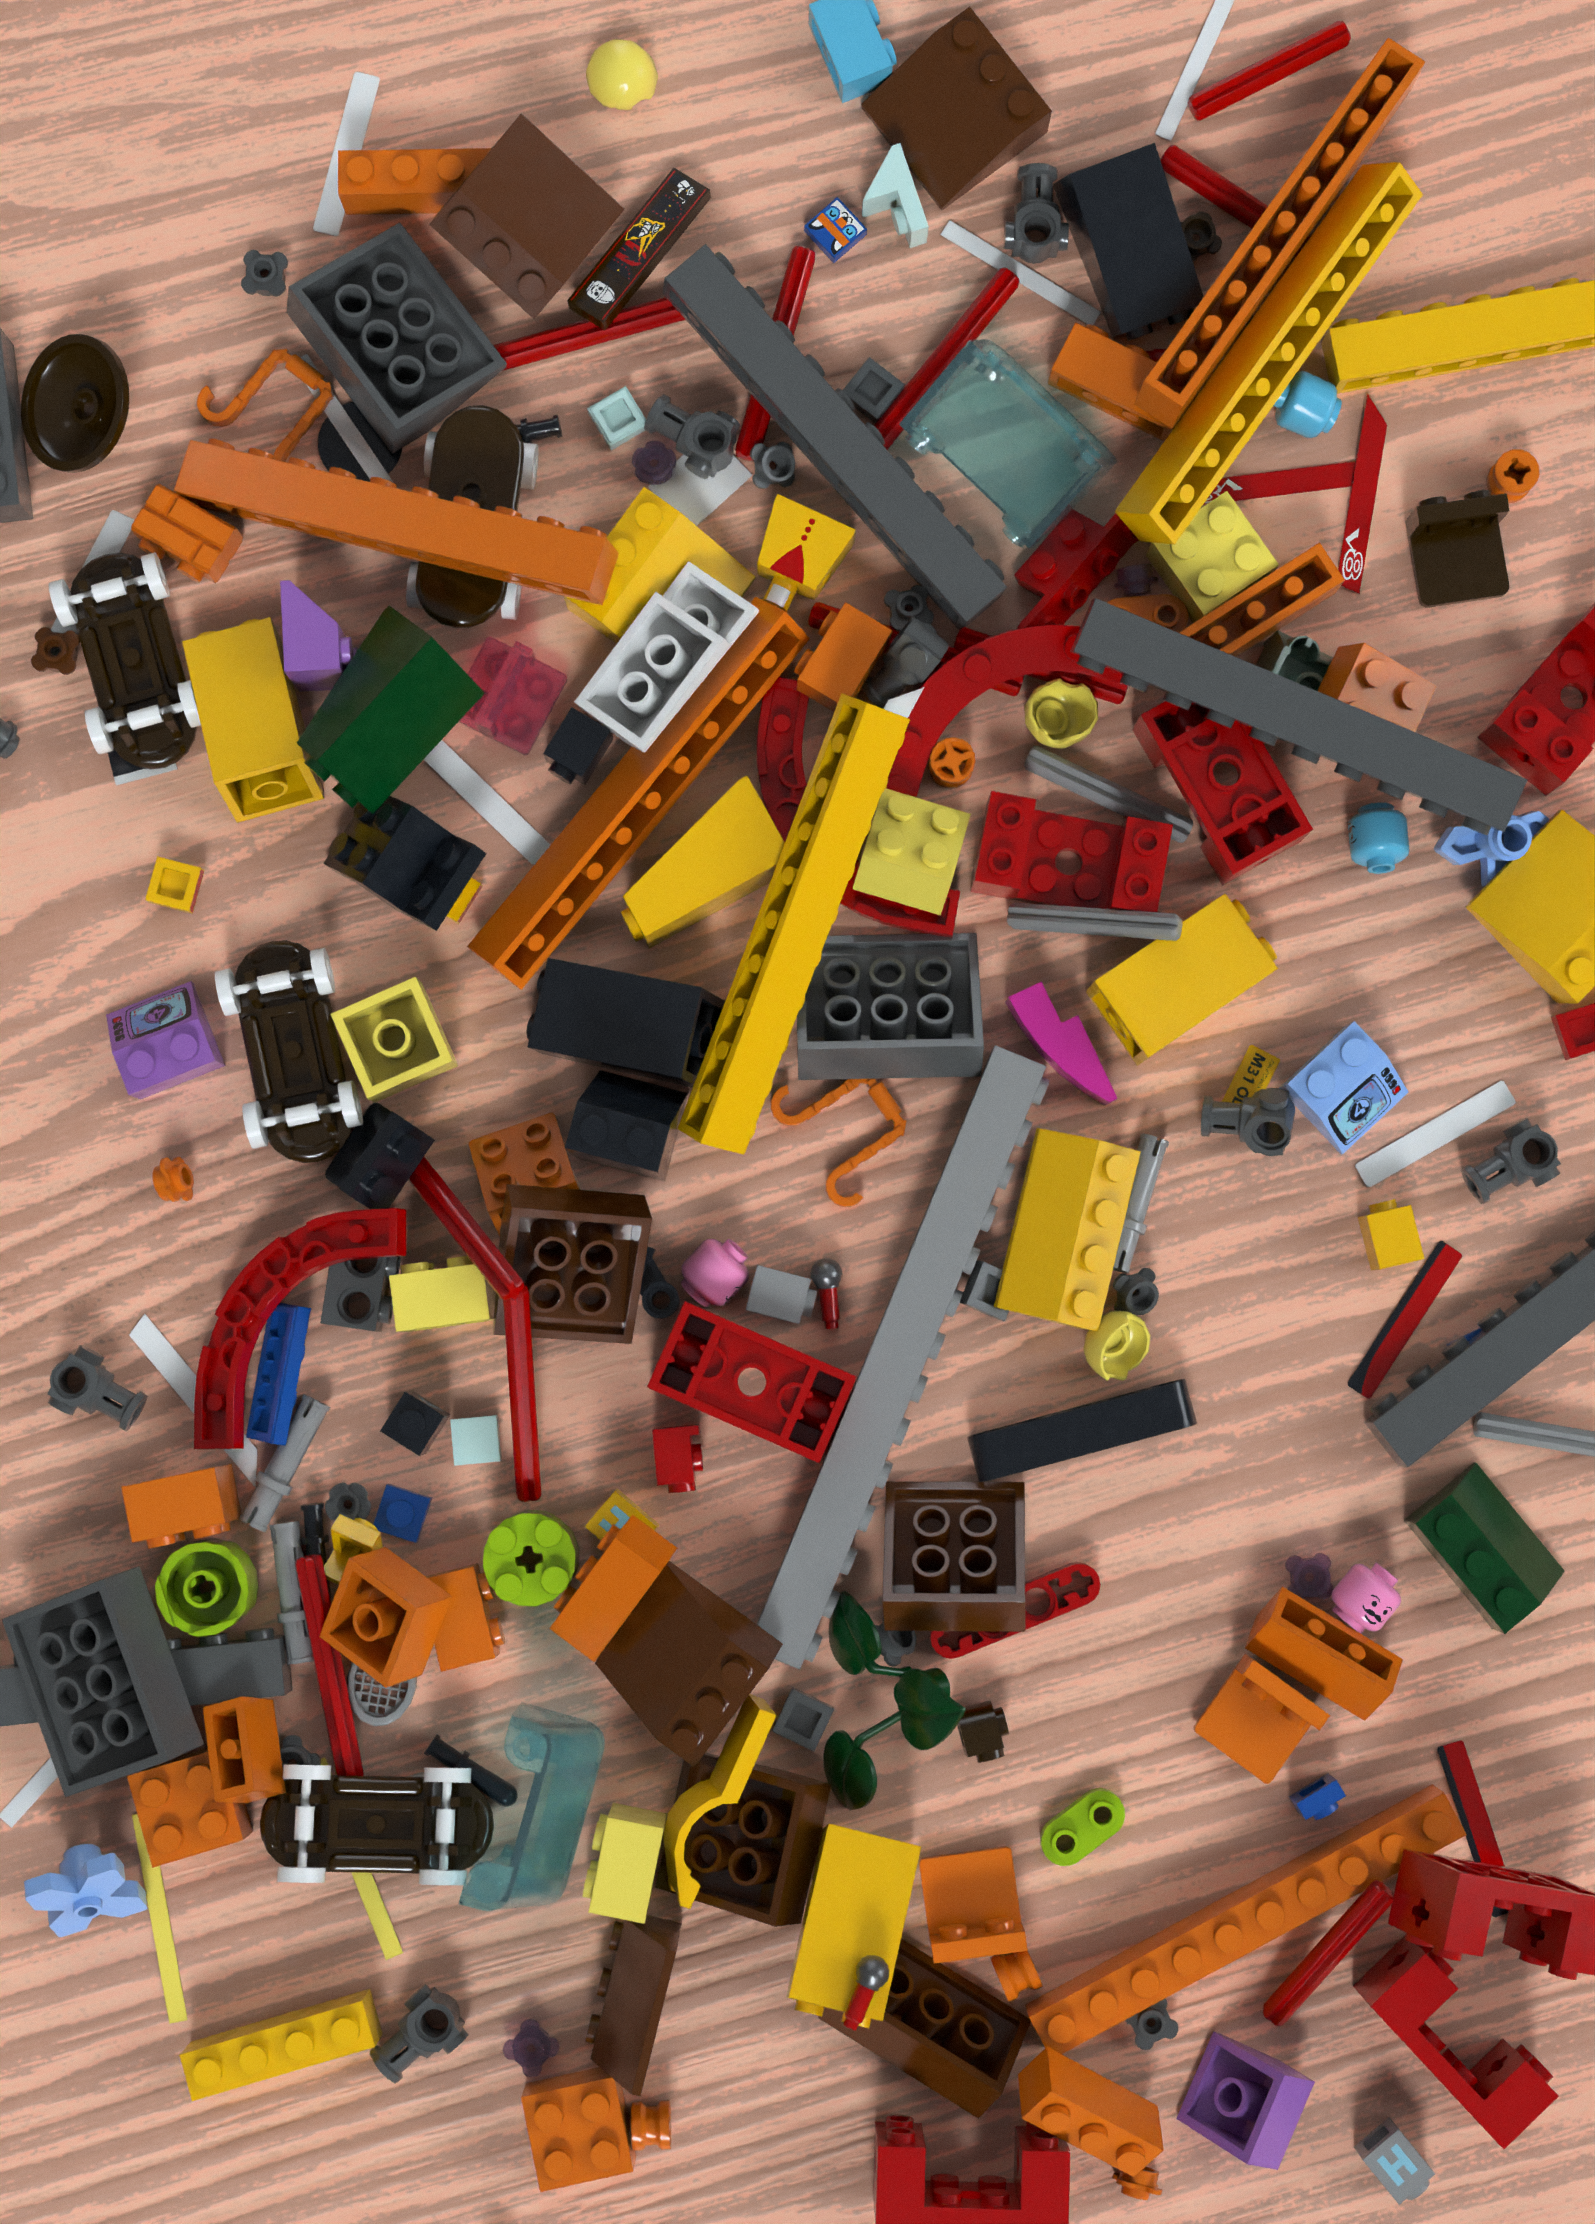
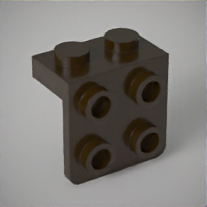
M1479 490L1466 494L1464 500L1447 502L1446 497L1439 496L1419 502V506H1416L1405 523L1417 595L1421 606L1430 608L1498 598L1508 592L1509 580L1499 523L1510 511L1507 493L1492 495L1490 490Z

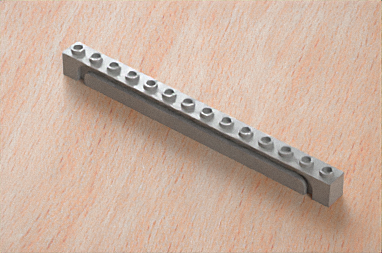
M995 1045L991 1051L757 1622L758 1626L783 1643L775 1660L799 1670L804 1659L813 1662L823 1637L815 1633L822 1616L830 1619L840 1596V1592L833 1590L838 1575L843 1573L848 1576L858 1552V1549L851 1547L856 1531L858 1529L866 1532L876 1507L868 1503L874 1487L884 1488L893 1463L886 1461L892 1443L901 1446L911 1422V1420L903 1417L910 1400L918 1403L928 1380V1377L921 1375L927 1358L936 1360L946 1336L938 1332L945 1315L953 1318L963 1295L962 1291L956 1289L962 1272L969 1275L972 1273L980 1253V1249L973 1247L979 1230L988 1232L998 1209L997 1206L990 1204L997 1187L1005 1190L1015 1167V1164L1008 1162L1014 1145L1023 1147L1033 1123L1025 1119L1031 1103L1040 1105L1050 1081L1042 1077L1046 1069L1045 1065Z

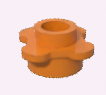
M168 1157L162 1158L160 1165L156 1166L152 1173L154 1188L159 1197L164 1201L171 1200L172 1202H177L180 1198L184 1201L191 1200L193 1197L194 1179L188 1165L185 1164L181 1157H175L173 1161Z
M1146 2166L1134 2177L1123 2171L1113 2173L1112 2178L1116 2180L1117 2184L1122 2185L1121 2193L1127 2196L1148 2200L1150 2193L1162 2195V2189L1158 2188L1157 2185L1159 2171Z

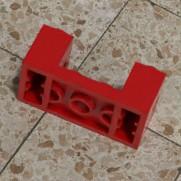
M1595 603L1477 737L1521 776L1528 779L1527 781L1545 796L1565 783L1594 749L1591 745L1595 742ZM1574 687L1580 691L1583 697L1581 708L1569 709L1562 703L1560 695L1563 688Z
M1164 701L1141 714L1132 731L1154 769L1162 764L1166 765L1207 836V839L1200 848L1222 886L1300 843L1313 830L1263 742L1248 736L1251 727L1234 721L1232 728H1228L1207 719L1206 715L1209 710L1191 703L1189 710H1185ZM1217 763H1231L1238 772L1237 782L1229 786L1219 784L1213 776V768Z
M991 791L986 804L970 892L1032 904L1158 912L1173 824L1127 816L1122 826L1035 810L1037 799ZM1064 851L1075 853L1081 862L1080 870L1073 875L1061 873L1055 864L1056 856Z
M684 1301L647 1388L820 1463L857 1376ZM748 1368L760 1370L766 1378L764 1390L755 1396L744 1394L738 1385L740 1374Z
M1403 1850L1393 1896L1394 1901L1391 1905L1387 1924L1406 1932L1404 1940L1424 1947H1433V1954L1450 1960L1461 1961L1462 1954L1483 1957L1492 1911L1495 1906L1509 1910L1502 1943L1520 1951V1960L1545 1967L1549 1964V1973L1570 1980H1577L1578 1973L1595 1975V1892L1553 1875L1415 1850Z
M1404 1936L1353 1987L1504 2150L1559 2097L1547 2084L1553 2078V2075L1522 2044L1514 2049L1503 2038L1470 2070L1449 2048L1441 2054L1440 2051L1446 2045L1427 2026L1425 2021L1459 1989L1448 1978L1454 1969L1443 1957L1433 1954L1432 1947L1410 1943L1404 1940Z
M890 2115L885 2118V2122L875 2121L873 2180L875 2224H1069L1070 2150L1067 2142L1026 2122V2126H1015L1014 2183H1006L1004 2177L995 2175L978 2177V2182L959 2181L958 2176L951 2174H935L931 2176V2180H925L926 2145L922 2123H914L912 2117L905 2115Z

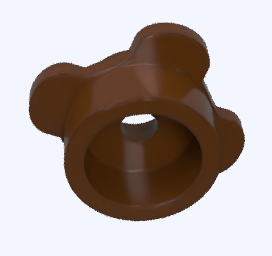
M48 627L39 629L35 634V640L38 644L36 654L31 658L32 666L39 672L49 669L63 675L73 673L77 666V647L80 645L79 636L72 630L57 633L52 632ZM58 647L60 650L57 655L52 654V649Z

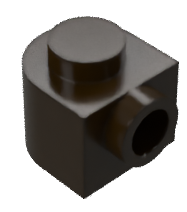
M990 1700L965 1707L966 1711L957 1725L964 1754L967 1757L976 1756L978 1763L1005 1756L1002 1736L1009 1735L1002 1707L993 1709Z

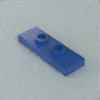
M280 1302L268 1318L246 1438L286 1446L292 1410L297 1400L296 1388L301 1362L305 1355L304 1344L311 1308Z

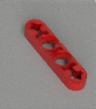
M1074 1562L1026 1581L1025 1594L1033 1588L1043 1589L1048 1594L1049 1605L1041 1614H1030L1025 1610V1630L1095 1600L1101 1586L1096 1571L1086 1563ZM1075 1571H1078L1082 1577L1090 1576L1091 1582L1085 1586L1087 1592L1085 1595L1079 1596L1075 1590L1061 1594L1067 1602L1058 1607L1057 1595L1048 1584L1049 1581L1057 1578V1586L1060 1588L1072 1582L1071 1574ZM930 1631L929 1637L936 1653L942 1657L953 1659L1019 1632L977 1631L981 1639L972 1642V1635L969 1632L958 1638L959 1646L955 1649H951L947 1643H938L937 1638L944 1635L943 1631Z

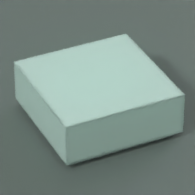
M626 386L587 408L588 414L610 450L646 431L644 429L646 418Z
M498 1415L450 1419L454 1466L502 1461Z

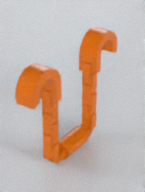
M274 349L257 369L254 376L252 375L245 384L243 390L234 397L224 411L220 413L210 411V403L215 396L208 385L201 389L197 397V407L208 423L219 427L230 425L246 408L249 400L254 397L264 381L273 373L278 363H286L285 368L313 390L318 388L320 396L314 400L305 415L303 414L296 423L294 429L289 432L276 448L273 454L275 460L285 462L300 442V439L312 427L314 421L319 418L334 396L331 382L324 381L325 377L297 354L291 356L288 349Z
M848 1079L840 1084V1087L831 1090L822 1096L819 1101L812 1103L799 1114L788 1116L780 1108L782 1099L789 1095L788 1086L780 1087L772 1097L771 1111L774 1118L785 1126H797L819 1114L822 1109L829 1107L838 1101L840 1097L859 1087V1084H866L870 1087L867 1092L887 1122L893 1121V1131L887 1132L878 1138L875 1143L859 1151L856 1156L850 1157L841 1163L828 1176L826 1193L829 1199L840 1207L857 1205L864 1197L858 1193L851 1197H842L837 1193L835 1183L840 1177L857 1168L860 1163L876 1155L879 1150L885 1149L900 1136L904 1137L907 1120H903L899 1115L903 1111L883 1082L878 1083L876 1079Z

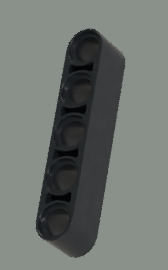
M1181 1379L968 1436L967 1439L978 1480L983 1482L1194 1426L1197 1424L1186 1380Z

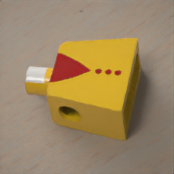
M777 494L757 562V573L771 581L763 600L786 612L796 593L815 600L855 543L856 529Z

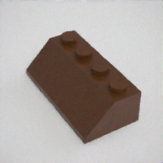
M903 1939L900 1941L883 2021L871 2019L869 2028L858 2026L855 2031L843 2025L844 2022H841L843 2012L824 2008L823 2016H818L823 2022L978 2119L1002 2095L1031 2023L1028 2017L941 1963L934 1964L932 1957Z

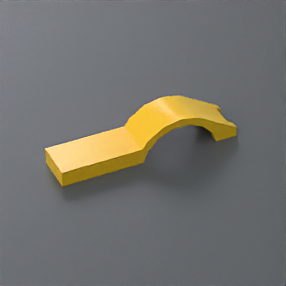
M749 1694L743 1702L710 1779L698 1782L682 1793L668 1812L663 1832L668 1885L671 1891L676 1892L677 1901L682 1907L691 1909L701 1886L690 1875L691 1869L684 1861L685 1841L690 1829L705 1812L722 1804L738 1803L775 1720V1712L760 1697Z

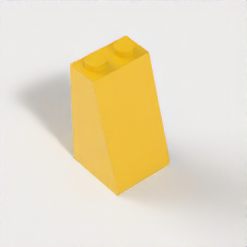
M271 617L261 620L250 619L244 621L239 626L217 632H203L196 638L182 641L213 781L236 822L239 823L324 799L319 777L304 763L309 758V755L297 744L306 728L294 685L284 672L283 645Z
M748 776L738 780L623 895L627 908L622 910L621 914L635 942L644 938L650 949L770 883L785 842Z
M1223 894L1183 921L1181 936L1178 940L1156 939L1096 979L1086 990L1091 1001L1137 1066L1278 969L1273 962L1277 959L1274 949L1264 937L1256 938L1247 925L1251 919L1237 899L1230 901L1228 896Z
M827 1824L823 1828L786 1998L796 2000L794 2010L822 2017L824 2008L843 2012L841 2022H844L846 2009L857 1985L856 1966L863 1957L876 1955L887 1963L889 1978L878 1991H875L863 2022L858 2026L869 2028L871 2019L883 2021L921 1846L833 1824Z

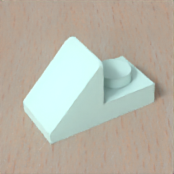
M899 143L891 146L862 203V217L891 209V216L897 234H905L909 248H913L927 243L929 226L901 144Z

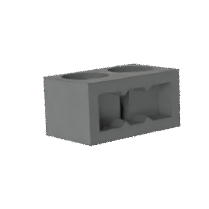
M380 1257L376 1267L368 1273L361 1272L357 1268L355 1260H348L329 1266L320 1323L382 1332L383 1323L390 1324L393 1313L392 1296H387L390 1282L389 1275H397L399 1273L401 1257ZM358 1292L366 1294L371 1304L368 1314L361 1319L353 1317L348 1309L350 1298Z

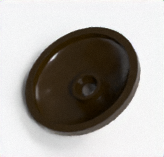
M72 334L52 342L33 363L23 388L21 421L29 447L35 456L48 467L68 473L89 470L102 462L119 441L127 422L130 395L125 368L116 352L102 340L88 335Z

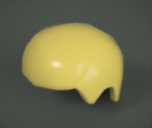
M613 39L604 43L593 52L586 69V79L590 93L603 106L618 110H631L638 102L652 98L658 80V73L652 57L636 42Z
M1061 678L1048 681L1035 688L1024 705L1026 728L1037 741L1052 748H1067L1082 741L1090 734L1098 720V702L1089 687L1084 683L1077 685L1069 684L1062 681Z
M1111 1311L1103 1315L1098 1331L1088 1330L1083 1350L1086 1361L1092 1369L1106 1381L1110 1378L1126 1380L1128 1371L1137 1367L1149 1352L1151 1335L1145 1322L1140 1317L1127 1311Z

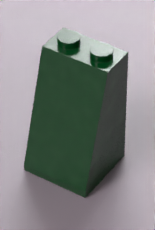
M388 606L372 627L297 741V744L309 755V758L304 763L325 782L331 776L337 782V785L332 790L345 803L353 808L359 802L373 814L485 692L432 636L391 606Z

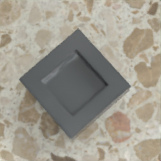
M869 357L842 391L848 395L858 411L876 424L904 389L905 384Z
M977 1260L963 1291L960 1303L992 1318L1005 1321L1009 1311L994 1307L1003 1270L984 1261Z
M792 1687L772 1731L814 1752L830 1720L834 1707Z

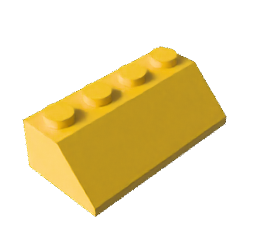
M1036 1128L994 1307L1074 1328L1098 1331L1141 1151L1097 1139Z

